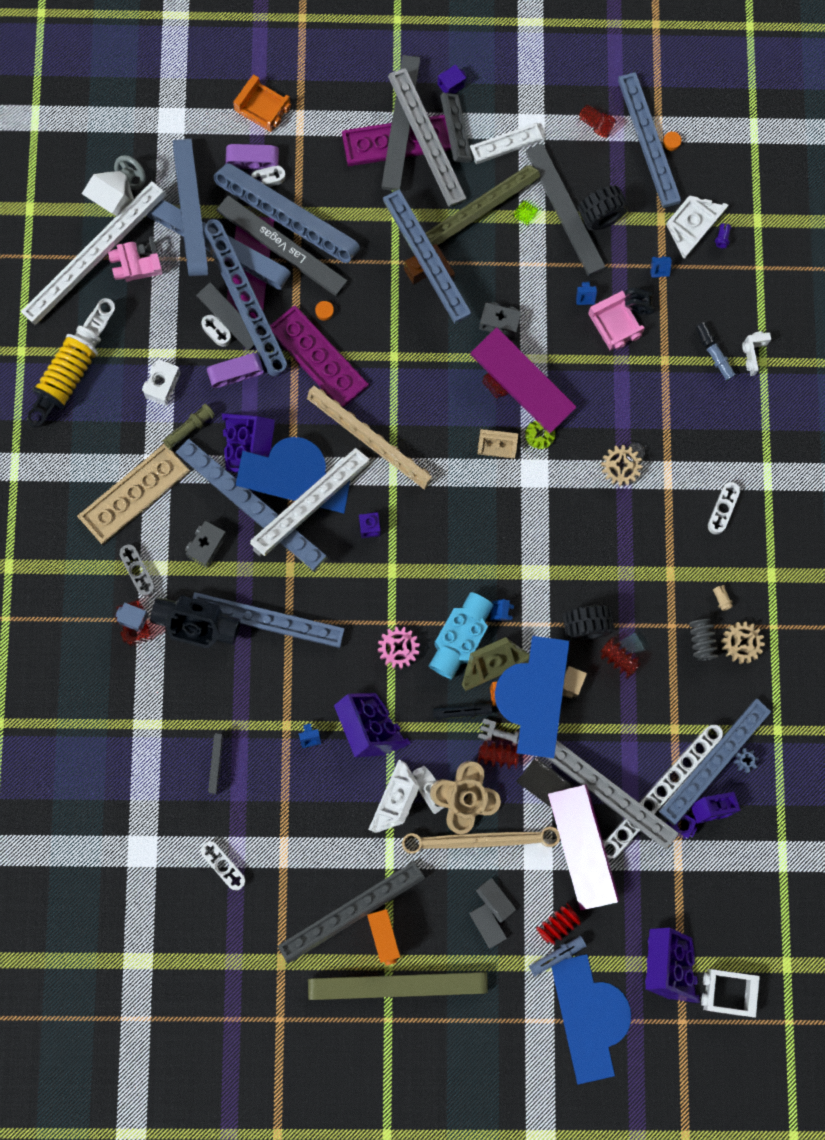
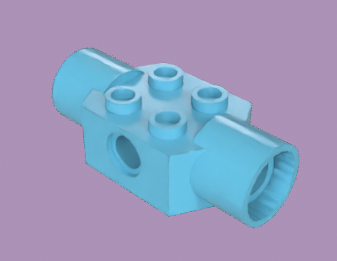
M470 592L462 608L453 609L435 641L437 652L429 664L432 670L448 679H453L461 664H468L470 653L476 651L488 628L485 620L494 606L489 600Z

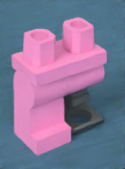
M153 236L149 237V243L146 246H143V244L137 246L135 242H128L123 245L119 244L117 249L108 252L111 263L121 261V267L112 268L115 280L126 279V282L162 275Z

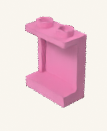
M623 291L591 306L588 313L609 350L614 348L618 350L625 346L626 342L630 340L636 341L642 336L645 329L643 325L639 326L630 309L625 307L626 296Z

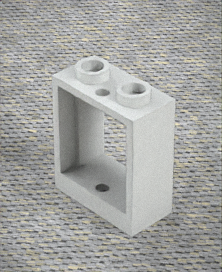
M707 969V973H704L703 984L706 985V989L701 997V1005L704 1006L703 1010L756 1018L759 976ZM716 975L746 979L744 1010L713 1006Z

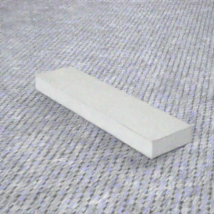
M536 122L471 145L470 151L475 163L479 164L543 141V136Z

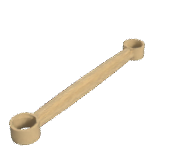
M546 827L541 832L475 833L420 838L417 834L410 833L403 838L402 848L408 854H415L420 849L483 848L542 843L545 847H553L559 843L560 835L554 827ZM547 830L554 831L557 836L556 842L551 845L543 840V834ZM411 836L416 837L420 843L415 851H410L405 847V840Z

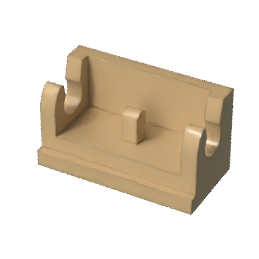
M481 429L477 454L515 459L518 434Z

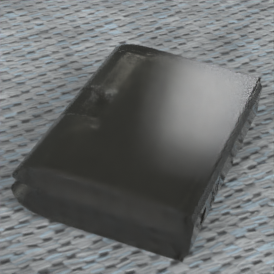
M534 757L517 780L519 785L551 809L549 793L574 787V785L536 757Z

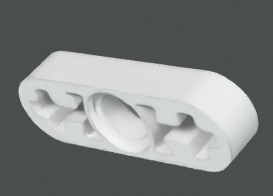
M734 482L726 483L720 492L708 522V530L712 534L722 533L727 526L740 493L739 486ZM731 487L734 493L730 496L729 500L725 499L728 495L727 490ZM720 504H726L729 511L722 513L719 510ZM718 517H722L719 523L721 527L715 529V525L712 523H715Z
M206 842L201 848V854L229 888L232 890L242 889L246 882L244 875L216 843ZM207 846H214V853L217 856L220 853L222 854V857H219L214 864L211 862V860H214L215 858L210 854H205L207 852ZM221 860H226L229 863V868L225 872H221L218 869V863ZM232 868L235 869V872L232 874L235 877H241L240 886H232L233 879L230 876L227 879L224 877V875L231 872Z

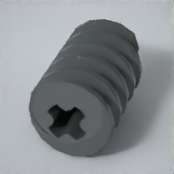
M711 619L696 620L689 623V626L694 628L690 631V634L696 635L691 638V641L697 643L692 646L693 650H697L693 654L694 657L699 658L697 661L711 660L718 657V655L712 654L713 651L717 650V647L711 646V644L716 642L715 639H710L711 636L715 635V632L709 631L710 628L714 627L713 624H708V621Z

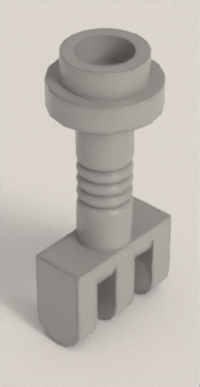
M483 719L482 723L489 725V728L481 726L480 730L487 732V735L479 734L478 738L491 742L492 737L496 736L513 741V746L518 745L520 731L516 730L515 734L499 730L495 728L496 722Z

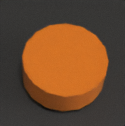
M673 131L666 133L663 138V146L669 151L677 150L681 144V136Z
M327 301L319 302L315 308L316 316L323 321L331 319L334 314L332 304Z

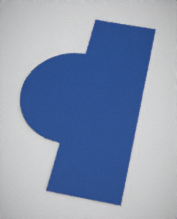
M289 437L279 441L272 448L269 457L242 451L236 486L296 501L327 474L325 473V459L315 444L300 437ZM350 481L320 508L344 513Z
M532 636L529 663H519L509 667L497 681L495 701L500 713L508 721L520 725L518 754L554 759L569 641Z
M587 954L564 959L551 968L577 1084L614 1077L615 1074L608 1047L620 1042L628 1032L631 1022L629 1003L624 994L615 986L604 982H593Z

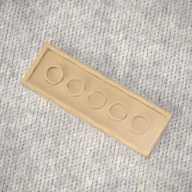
M163 444L77 517L97 540L104 545L189 474L190 470L171 449L169 450Z

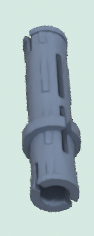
M578 936V938L567 944H561L559 949L529 965L534 977L564 959L572 958L571 955L587 947L582 937ZM574 946L573 949H571V950H569L568 952L564 953L563 955L559 956L560 953H562V952H564L565 950L569 949L570 947ZM553 957H556V959L552 960L551 962H549V963H547V964H545L544 966L541 967V965H542L543 963L547 962L548 960L552 959Z

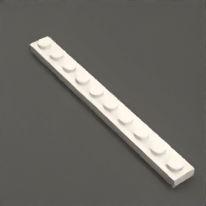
M151 182L21 311L22 314L36 325L166 196L165 192L155 183Z

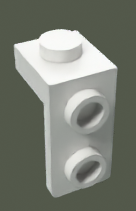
M755 332L752 335H748L742 344L743 352L747 355L746 368L747 371H750L751 376H755L758 372L754 348L767 346L771 341L770 333Z
M425 766L417 768L412 774L420 786L418 790L431 811L436 814L444 808L436 805L430 797V789L436 780Z

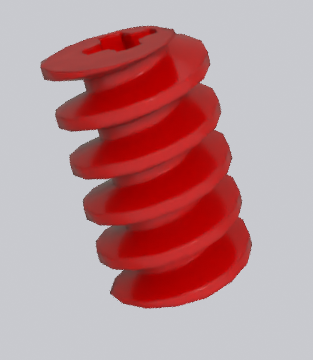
M568 904V909L563 906L560 908L562 914L557 911L554 912L556 919L551 916L548 917L549 924L543 921V929L538 926L536 927L537 932L547 944L550 942L555 946L554 938L562 940L560 933L568 935L567 928L569 927L574 930V922L581 925L579 917Z

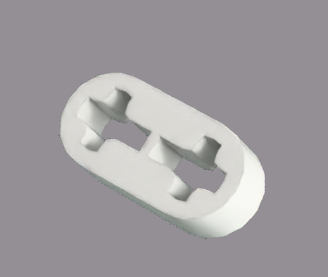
M272 166L253 172L251 177L256 180L257 177H260L262 179L261 183L267 187L280 185L285 181V171L280 166ZM278 172L280 178H276L274 173Z
M205 316L201 323L206 334L221 347L229 345L231 342L229 330L215 316ZM207 322H213L215 329H213L211 326L207 327ZM218 332L223 336L226 334V340H219Z

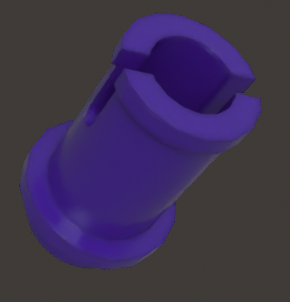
M725 223L720 224L718 237L715 239L716 246L719 248H726L730 243L729 234L732 227L729 224L726 225V229L724 228Z

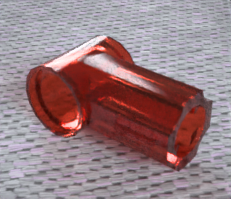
M585 105L579 114L581 121L594 128V132L604 138L609 137L616 123L614 117L601 113L590 105Z

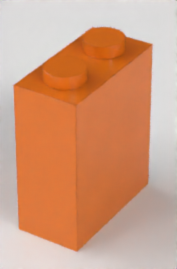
M387 909L367 915L380 963L385 962V966L397 963L396 958H400Z

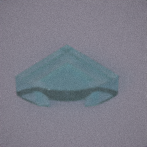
M636 633L618 642L619 646L628 652L637 653L645 650Z

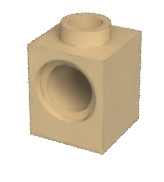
M568 666L565 671L562 695L568 698L577 697L587 673Z

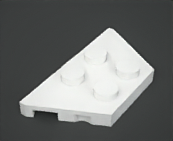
M689 196L668 220L666 225L683 258L687 257L728 207L727 204L723 203L720 205L712 203V200H701L698 197Z
M398 760L368 830L377 833L405 822L420 787L405 762Z

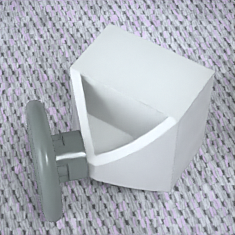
M126 155L116 159L114 163L115 172L93 174L82 192L84 196L115 216L134 200L131 189L138 190L145 184V172L137 160ZM125 161L133 164L137 170H133ZM135 176L140 177L138 184H131L132 178Z

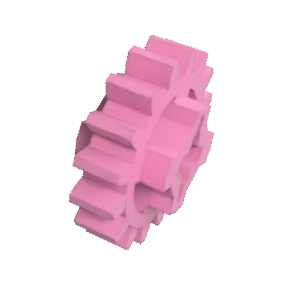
M395 627L394 632L388 629V635L382 634L384 641L378 642L382 646L378 648V652L383 653L380 659H386V666L392 663L393 669L396 665H399V668L402 669L403 664L409 667L410 660L416 661L413 655H419V651L415 650V648L420 647L419 643H415L417 636L411 637L412 631L410 630L406 633L405 627L401 631L398 630V627ZM394 636H402L399 639L393 638ZM409 641L412 646L411 652L407 649V643ZM403 643V645H402V650H403V651L398 650L397 652L394 653V651H395V645H396V646H399L400 644ZM386 644L391 648L389 655L386 652ZM396 657L405 658L403 660H395Z

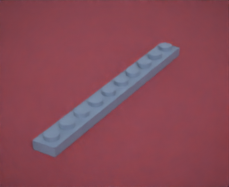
M190 439L176 451V454L263 529L279 516L250 490L236 486L237 479ZM293 530L280 542L313 572L327 559L324 553L297 530Z

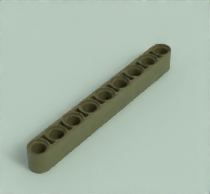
M487 972L308 979V1000L488 993Z

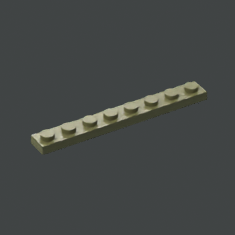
M527 165L426 232L425 234L432 246L443 243L447 238L461 231L462 228L473 223L476 219L488 213L527 185L532 184L541 177L539 171L531 165Z

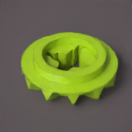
M536 420L530 423L525 431V438L528 444L536 449L549 447L555 439V430L550 434L545 430L544 437L539 436L535 439L537 435L536 430L542 431L545 429Z

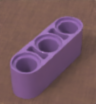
M230 144L226 147V164L229 163L243 169H264L278 166L279 148L273 145Z
M252 353L212 365L207 368V373L212 388H219L259 376L264 373L259 354Z

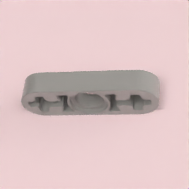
M132 545L123 546L120 550V557L137 591L144 597L151 596L155 591V585L138 551ZM127 550H129L130 552L134 551V553H132V557L135 562L131 563L130 559L127 556L124 557L126 555ZM135 566H141L143 572L141 575L135 576L132 574V569ZM141 579H144L147 585L151 584V586L148 587V592H146L145 590H141L143 588V585L140 581Z

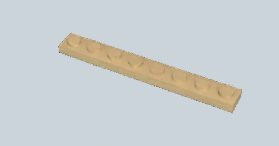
M313 386L309 390L307 399L425 490L432 478L426 469L417 466L410 457H406L396 446L386 442L383 436L373 432L366 423L360 422L352 412H347L341 407L339 402L329 398L322 389Z

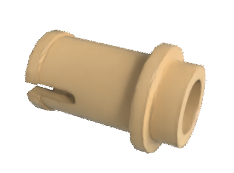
M724 585L721 588L718 586L713 589L719 602L718 607L722 611L733 607V601L729 599Z

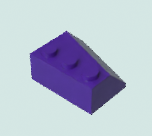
M222 414V420H225L226 429L223 430V437L227 439V446L224 448L226 471H239L242 451L269 457L274 431V419L259 416Z
M376 693L347 694L334 705L354 757L383 756L411 744L408 738L404 739L400 734L399 730L401 728L397 723L393 724L388 716L389 711Z
M672 928L650 929L647 975L645 978L646 990L667 999L700 1003L699 995H695L694 985L698 983L697 976L694 977L692 966L695 964L692 938Z

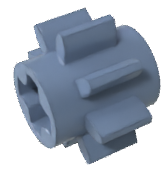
M743 748L742 754L738 752L735 754L737 760L733 764L739 766L738 771L745 769V772L749 773V767L757 768L754 763L759 758L754 757V750L747 752L746 748ZM742 759H749V763L743 762Z

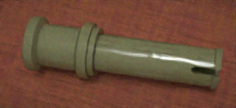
M203 404L200 410L195 414H190L189 419L163 439L162 442L169 450L172 449L193 430L202 428L208 419L215 417V414L207 404Z

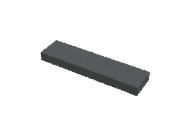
M444 92L440 97L453 159L456 162L469 163L472 161L459 95Z
M209 283L196 296L249 351L254 346V343L241 315Z

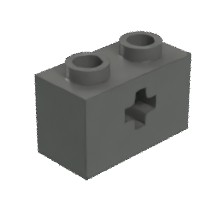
M495 302L485 303L479 329L492 332L497 327L505 336L515 338L521 311L514 307H502Z
M205 521L203 525L200 524L195 532V539L188 543L185 551H187L186 555L189 559L208 569L227 535L225 531ZM207 541L209 545H204L202 548L201 542L205 543Z

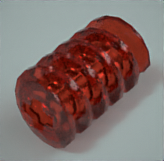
M612 637L599 652H602L601 659L603 660L608 657L607 664L609 665L614 662L613 669L621 667L619 674L627 672L625 678L628 679L641 664H638L639 657L631 659L633 652L625 654L627 648L619 649L620 642L613 645L614 638Z
M484 740L479 747L477 763L479 764L483 759L485 766L491 761L492 767H495L496 763L499 762L500 768H503L504 764L507 763L508 770L511 769L512 765H515L516 770L519 754L517 753L518 746L511 750V745L507 744L504 749L503 743H499L496 748L495 742L488 746L487 740Z

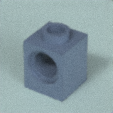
M125 602L123 607L120 606L116 613L119 624L139 632L142 631L149 615L147 611Z

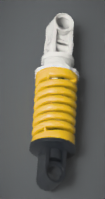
M107 298L100 300L84 325L77 327L75 335L67 334L63 346L59 348V352L56 353L55 358L47 367L48 370L40 378V383L32 389V392L38 399L27 416V423L31 427L38 428L42 426L53 407L60 410L65 408V403L69 399L68 395L73 393L71 389H75V383L80 382L79 377L84 376L83 371L85 372L88 369L86 365L92 363L90 358H95L98 355L95 349L96 345L101 341L98 336L101 335L115 309L112 300ZM107 305L110 308V312H103L100 306ZM39 414L41 421L38 423L33 422L31 415Z

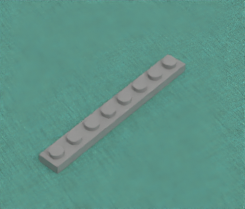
M406 68L390 73L388 78L448 207L464 202L466 200L465 194Z
M556 740L554 759L547 758L579 784H587L588 791L662 848L668 849L678 836V832Z

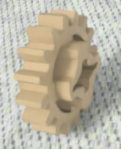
M622 445L621 449L615 446L614 452L609 449V456H603L606 462L601 463L602 467H606L602 470V474H608L605 479L609 480L611 478V484L614 485L615 482H618L619 487H621L623 482L629 486V480L636 482L634 476L640 477L641 473L637 470L642 469V465H638L642 459L636 458L638 452L632 453V447L625 450V445ZM619 454V457L616 460H611L614 456ZM626 455H628L629 457H631L632 460H633V462H630V461L626 458ZM623 458L624 466L627 467H624L621 474L620 467L616 465H620L621 459ZM610 469L614 470L618 474V476H614L611 473ZM628 471H631V472H632L631 475H629L628 477H625V478H624V475H625Z
M736 622L735 628L731 625L728 627L729 631L723 633L727 638L721 640V642L726 643L722 650H728L726 656L732 655L733 662L739 659V664H742L744 660L748 664L751 662V658L756 660L758 658L757 654L763 652L760 647L765 646V643L760 642V640L764 636L758 635L760 629L754 630V624L748 627L747 622H743L742 626L739 622ZM748 638V640L743 646L741 645L740 647H738L742 640Z

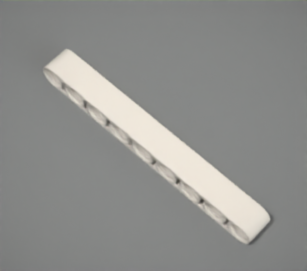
M718 725L706 727L638 803L644 806L645 801L651 802L653 808L650 812L655 814L721 740L723 736L722 729ZM709 730L715 731V739H711L708 736ZM696 744L703 746L704 751L702 754L695 750ZM684 758L690 760V768L683 766L682 761ZM671 772L678 775L676 783L670 780ZM659 786L665 789L664 797H660L657 794ZM625 818L603 842L604 848L608 844L614 849V853L611 856L607 855L608 859L615 858L640 831ZM619 830L626 832L627 838L625 841H621L618 838Z

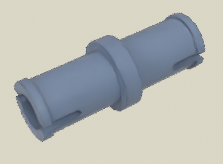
M717 343L710 346L707 351L714 360L715 367L719 368L726 381L733 378L736 373H734L729 365V359L724 357Z

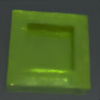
M523 200L513 213V217L528 226L538 213V209Z

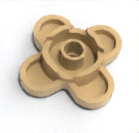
M474 761L463 762L457 769L454 781L441 779L436 781L430 789L432 801L438 806L449 809L447 825L451 831L457 834L469 832L478 814L492 815L497 812L501 803L500 796L495 790L482 786L484 770L480 764Z

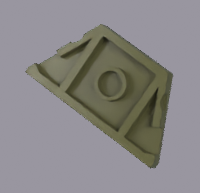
M507 637L470 653L462 686L467 691L502 675L506 669L515 664L529 663L530 655Z

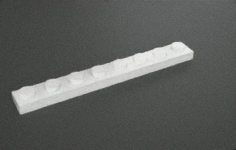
M355 448L251 539L250 544L264 556L268 554L367 466L370 459Z

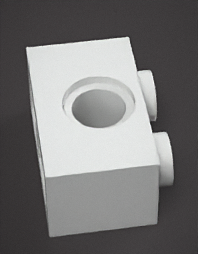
M158 359L156 364H153L150 369L151 376L149 381H145L142 391L145 398L167 406L181 374L179 367ZM160 379L165 380V382L162 385L156 384V382Z

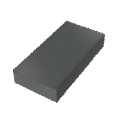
M492 878L476 890L500 923L516 910Z
M486 904L469 913L489 949L507 939Z

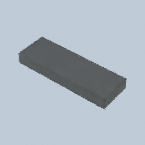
M217 733L214 734L208 792L213 795H218L224 739L222 734Z

